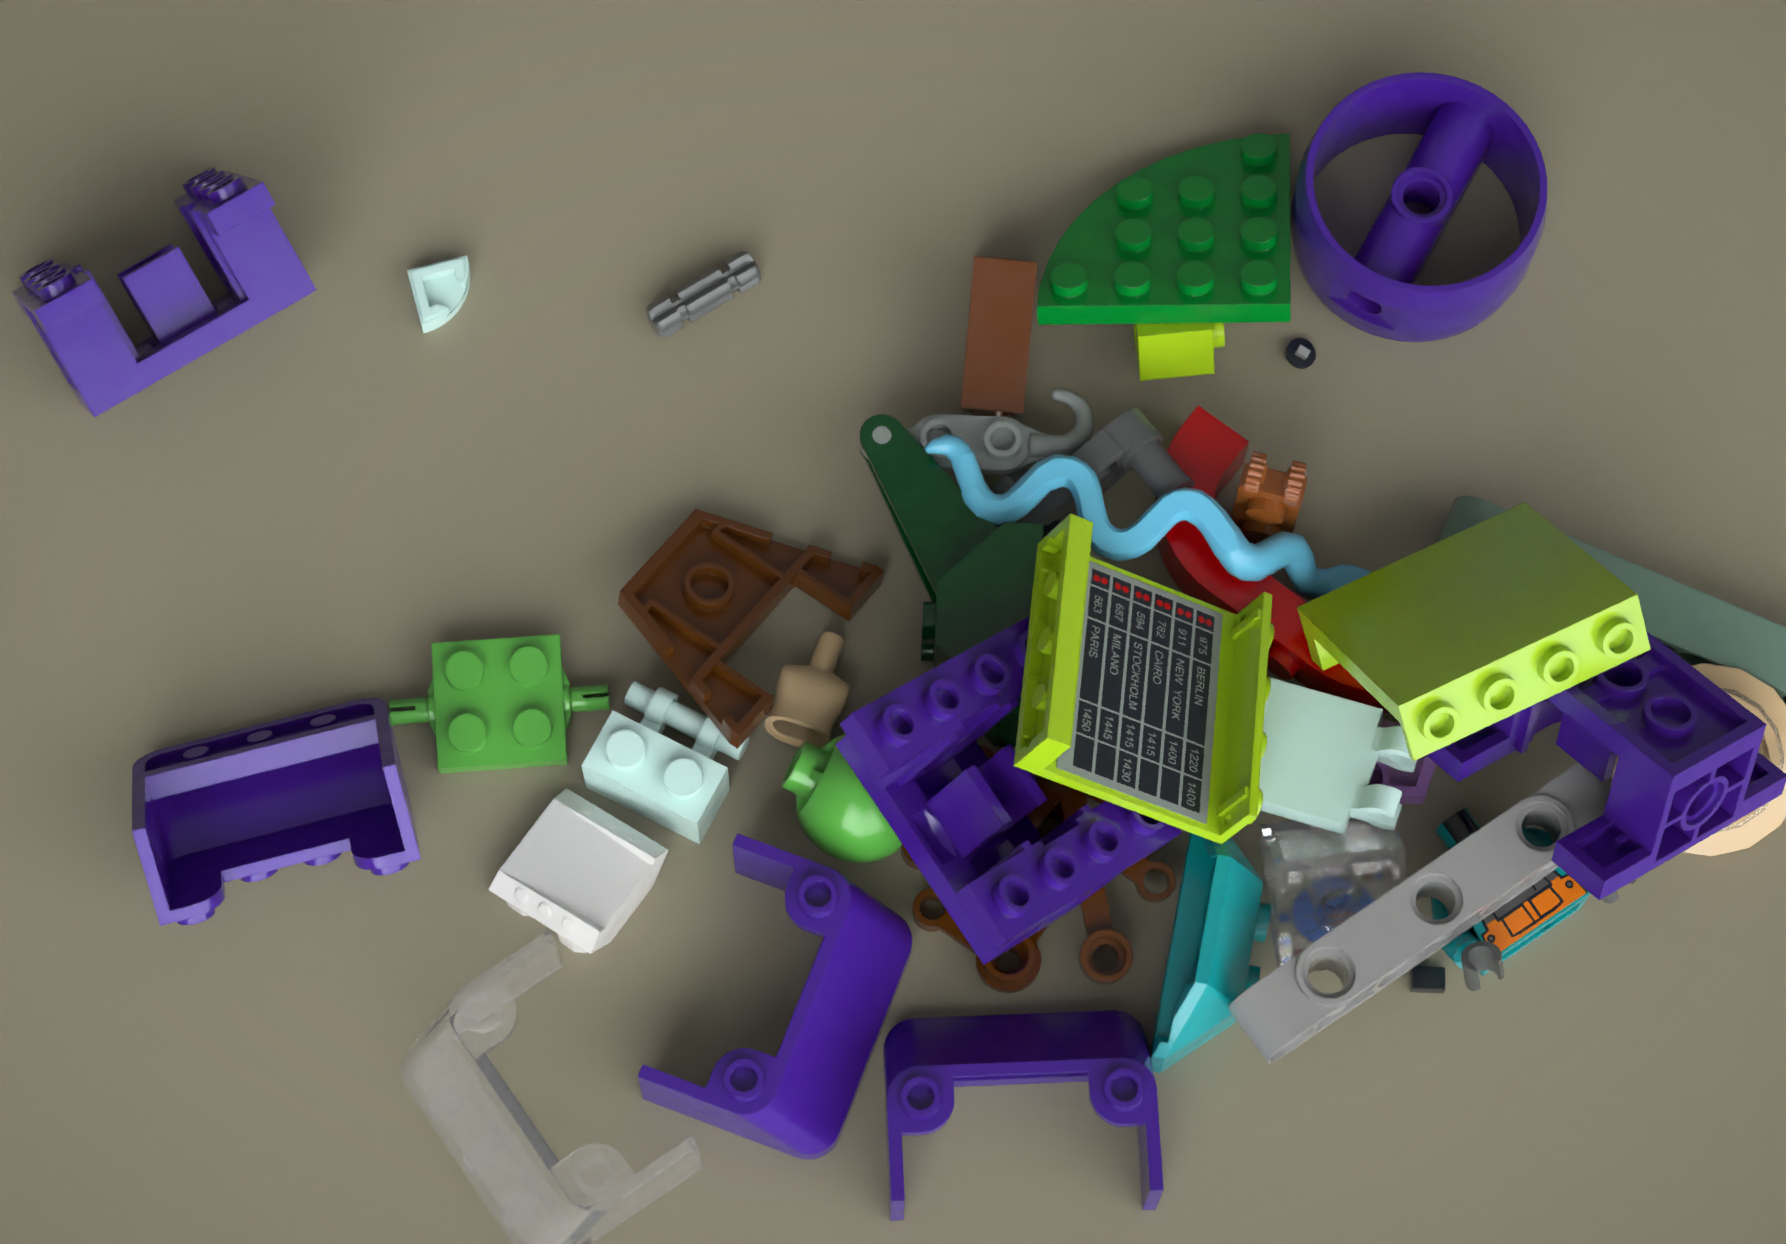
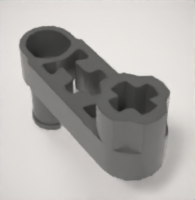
M1138 408L1130 409L1119 415L1072 455L1088 463L1096 472L1102 488V494L1130 470H1133L1157 499L1172 490L1184 487L1194 488L1195 485L1193 479L1185 474L1162 446L1164 438ZM1024 467L1013 473L1006 474L991 488V491L994 494L1007 492L1029 468ZM1064 487L1050 491L1036 507L1016 522L1042 523L1044 538L1070 513L1077 516L1076 503L1072 493Z

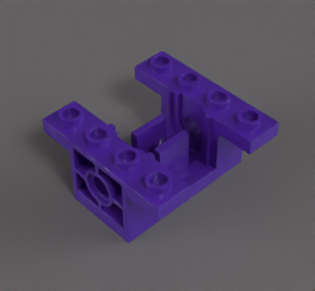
M212 167L182 184L186 194L177 198L174 202L227 293L210 302L178 246L174 247L172 243L116 273L152 335L135 346L132 344L89 269L84 271L80 264L72 266L67 262L59 265L54 263L52 259H48L19 276L23 286L12 291L13 296L24 314L31 319L80 404L93 417L100 415L317 290L270 207L276 204L262 181L230 171H216L215 167Z
M1030 616L852 712L840 723L846 735L835 744L983 965L1069 913L1124 870L1163 847L1182 833L1179 828L1105 801L1093 809H1090L1088 804L1083 806L1042 838L1027 817L1047 800L1036 781L1028 771L1014 766L1015 751L1010 744L988 759L977 743L979 738L1019 705L1018 701L1021 700Z
M1647 632L1651 650L1426 755L1459 782L1514 751H1518L1520 754L1528 750L1529 743L1533 741L1535 733L1554 723L1561 722L1556 745L1600 781L1604 782L1612 777L1618 756L1603 815L1556 841L1551 861L1598 900L1603 899L1782 795L1786 784V773L1758 752L1766 723L1649 632Z

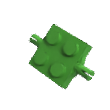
M560 634L431 643L433 679L428 690V697L390 698L389 702L392 726L396 724L430 723L436 736L437 766L440 774L568 765L567 731L572 719V712L610 711L608 683H605V685L570 687L568 678L563 670Z

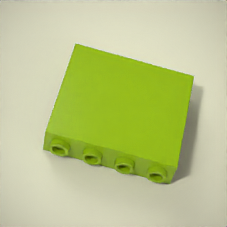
M1526 502L1297 607L1312 660L1323 671L1340 663L1400 722L1409 757L1413 761L1651 650L1638 594Z

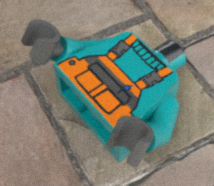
M1464 808L1441 823L1435 832L1450 850L1481 827L1467 808ZM1536 826L1522 828L1525 839L1532 845L1538 847L1552 845V839L1546 830ZM1558 867L1441 949L1459 968L1463 969L1467 988L1471 991H1477L1481 988L1478 972L1483 976L1492 971L1498 976V979H1503L1505 977L1503 962L1580 910L1591 893ZM1617 891L1604 897L1602 900L1605 903H1614L1619 898ZM1431 897L1432 920H1441L1448 917L1445 905L1440 900Z

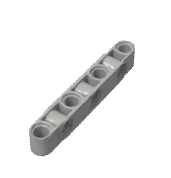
M1576 763L1240 994L1229 1005L1228 1010L1268 1064L1282 1058L1558 868L1559 866L1551 861L1556 841L1603 815L1612 780L1609 778L1602 782L1580 763ZM1528 825H1536L1545 829L1552 839V845L1547 847L1532 845L1525 839L1522 828ZM1423 897H1433L1440 900L1448 911V917L1441 920H1432L1425 917L1419 912L1416 900ZM1316 970H1329L1339 977L1342 989L1336 993L1325 994L1312 986L1309 974Z

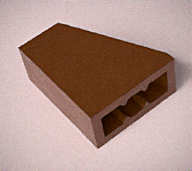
M974 256L960 408L973 409V416L1010 418V413L1023 414L1037 261Z

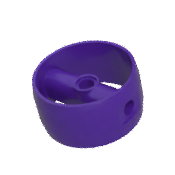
M1416 72L1388 76L1362 86L1345 97L1326 116L1311 138L1300 165L1291 205V228L1294 250L1303 276L1312 291L1329 310L1343 321L1371 335L1402 342H1427L1461 334L1477 326L1497 311L1517 289L1529 268L1546 220L1547 175L1544 160L1533 134L1520 116L1495 94L1467 80L1438 73ZM1392 134L1423 135L1404 171L1394 181L1390 196L1354 258L1351 257L1331 235L1323 221L1315 198L1314 180L1336 156L1360 142ZM1483 162L1501 181L1514 205L1520 232L1519 247L1500 265L1476 278L1450 285H1415L1416 279ZM1408 202L1423 203L1431 212L1428 214L1413 213L1405 204Z

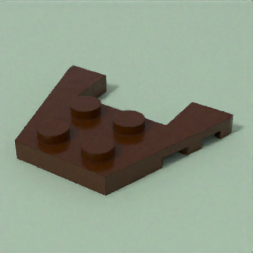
M695 509L620 590L618 605L726 740L738 749L772 710L774 696L726 665L728 660L794 587H797L847 621H850L881 586L884 570L863 561L859 568L831 559V551L809 545L806 550H801L773 541V533Z

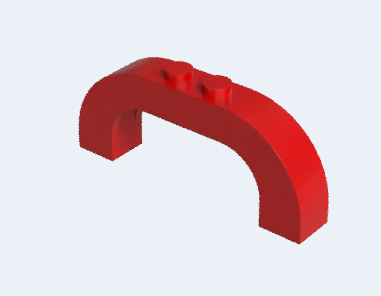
M1198 405L1175 434L1167 452L1185 474L1193 479L1195 482L1193 489H1200L1216 500L1220 492L1243 465L1249 441ZM1187 520L1175 524L1157 543L1163 563L1170 576L1186 595L1237 615L1263 592L1272 594L1271 623L1274 625L1275 632L1268 652L1267 668L1275 675L1285 680L1295 678L1309 689L1381 708L1383 713H1389L1340 663L1323 671L1312 660L1297 610L1298 606L1307 603L1301 597L1272 576H1268L1261 581H1241L1230 575L1216 558L1202 533Z

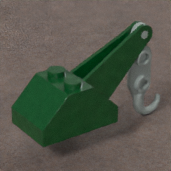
M1058 388L1054 389L1051 393L1053 400L1065 403L1075 414L1076 423L1074 428L1064 435H1046L1021 424L1015 419L998 416L934 414L923 418L913 428H904L894 417L878 414L868 418L863 423L860 429L861 455L869 467L931 601L923 602L921 661L933 662V668L1030 616L1037 545L1043 539V524L1004 522L997 528L992 522L976 516L965 504L961 496L960 487L946 473H954L950 460L945 455L927 454L925 445L932 439L944 434L959 436L975 453L982 474H1010L1054 454L1072 456L1091 439L1095 424L1090 406L1078 394L1070 390ZM1021 700L1018 701L1019 705L984 734L993 746L1006 747L1010 744L1012 747H1016Z

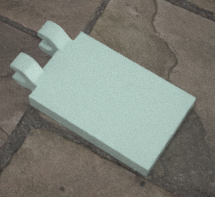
M1270 678L1271 689L1264 710L1263 732L1267 735V746L1261 759L1259 788L1263 792V803L1260 811L1343 835L1345 834L1350 817L1365 821L1382 829L1395 830L1402 809V804H1400L1402 791L1387 785H1369L1376 762L1386 764L1401 771L1414 772L1418 759L1413 761L1409 757L1401 726L1381 727L1383 721V709Z

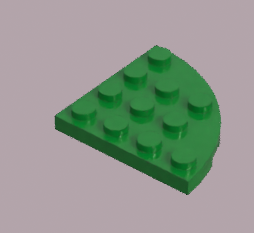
M1254 133L1244 138L1224 140L1195 147L1142 168L1108 189L1072 222L1053 250L1040 282L1037 301L1038 325L1291 322L1290 134L1268 135Z

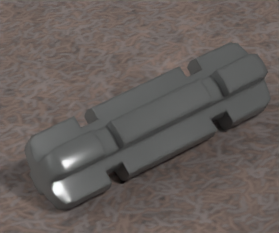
M740 251L724 261L726 267L721 270L714 266L675 289L674 293L676 296L670 299L665 295L649 304L646 308L647 318L655 332L660 337H668L684 327L682 321L685 319L693 322L733 299V291L738 290L740 293H743L758 284L761 280V273L751 255L747 251Z

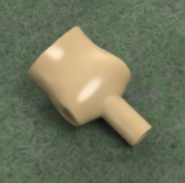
M824 632L820 635L809 665L788 664L783 666L778 679L772 710L765 719L766 730L773 737L795 747H800L805 740L819 748L829 742L831 731L841 717L851 691V686L847 682L833 674L844 646L842 637L832 632Z

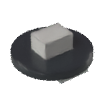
M1297 338L1287 345L1286 358L1293 367L1305 369L1315 361L1316 351L1311 342L1303 338Z

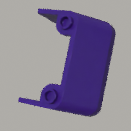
M737 833L732 844L735 873L785 891V908L791 921L802 930L823 937V940L776 1057L750 1048L732 1050L717 1061L706 1088L642 1064L637 1076L642 1098L791 1156L806 1160L817 1159L829 1153L836 1146L910 959L912 934L908 924L900 915L836 870Z
M1118 1010L911 1018L901 1021L889 1031L883 1047L890 1221L904 1219L905 1194L902 1136L927 1135L941 1129L948 1122L953 1112L954 1087L1088 1082L1090 1104L1099 1118L1113 1126H1137L1142 1210H1156L1164 1190L1157 1085L1146 1033L1140 1022L1132 1015Z

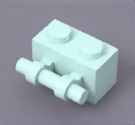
M634 681L625 696L624 704L643 713L644 717L639 724L612 710L581 765L586 788L700 844L730 791L728 767L714 761L713 758L717 751H720L739 761L749 744L750 738L747 737L737 749L726 740L709 717L679 703V696L661 686L655 691ZM666 725L696 739L692 749L662 735Z

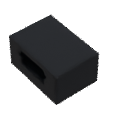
M1415 966L1410 970V992L1444 993L1445 967Z

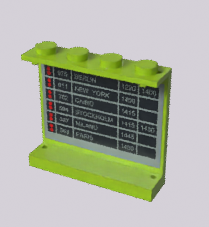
M1070 513L1037 545L1014 766L1216 843L1223 844L1246 825L1252 824L1255 821L1263 803V792L1259 788L1261 759L1267 746V735L1263 732L1264 710L1271 689V681L1267 677L1268 652L1275 632L1274 625L1271 623L1272 594L1263 592L1236 615L1091 557L1093 522Z

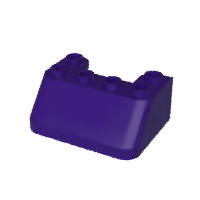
M357 699L162 748L144 755L132 766V833L160 926L174 922L180 925H194L211 918L215 914V908L225 898L224 883L232 880L241 879L244 882H256L274 875L279 868L303 862L309 866L327 864L337 859L342 852L350 850L355 865L358 868L370 870L374 875L396 873L407 867L409 862L421 859L415 820L387 706L385 701L381 699Z

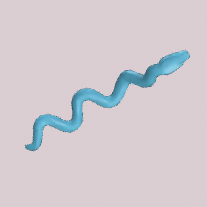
M944 434L932 439L925 445L927 454L945 455L950 460L962 492L961 496L964 503L976 516L992 522L995 526L1002 525L1004 522H1016L1036 507L1050 491L1061 487L1067 488L1072 493L1076 503L1077 516L1093 522L1091 549L1097 555L1117 562L1144 555L1152 550L1175 524L1187 520L1202 533L1212 552L1226 571L1241 581H1261L1284 568L1295 591L1299 595L1316 599L1372 573L1361 567L1348 564L1327 569L1319 568L1315 563L1313 551L1302 535L1297 533L1276 532L1256 544L1249 543L1226 510L1215 499L1200 489L1184 487L1172 490L1162 495L1136 522L1127 528L1120 529L1113 526L1108 519L1102 488L1096 472L1088 463L1076 456L1054 454L1040 460L1007 492L994 494L985 483L975 453L959 436Z

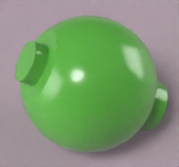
M846 734L835 737L820 748L806 740L803 741L785 773L781 787L796 794L797 817L810 841L829 856L852 863L874 862L894 854L902 845L901 841L835 745Z

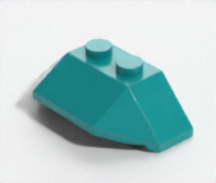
M1189 834L1150 1051L1153 1071L1156 1073L1163 1072L1236 1023V1019L1228 1010L1229 1005L1246 989L1258 982L1260 978L1261 967L1249 965L1253 941L1265 942L1271 914V904L1260 902L1263 880L1232 837L1223 844H1219L1198 835Z

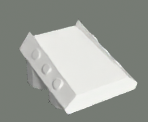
M566 788L551 801L501 866L488 890L504 899L508 906L521 915L531 916L556 932L559 941L573 952H588L591 954L614 939L653 887L669 850Z

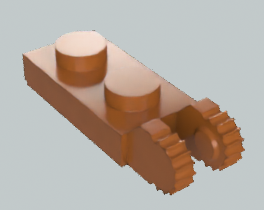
M1257 451L1252 452L1250 464H1244L1231 518L1249 543L1256 544L1276 532L1285 531L1293 533L1308 477H1304L1307 463L1293 460L1287 472L1267 468V454Z

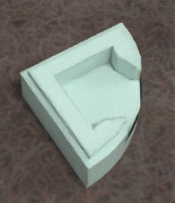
M467 255L407 270L423 333L435 330L452 319L465 302L470 288L471 275Z

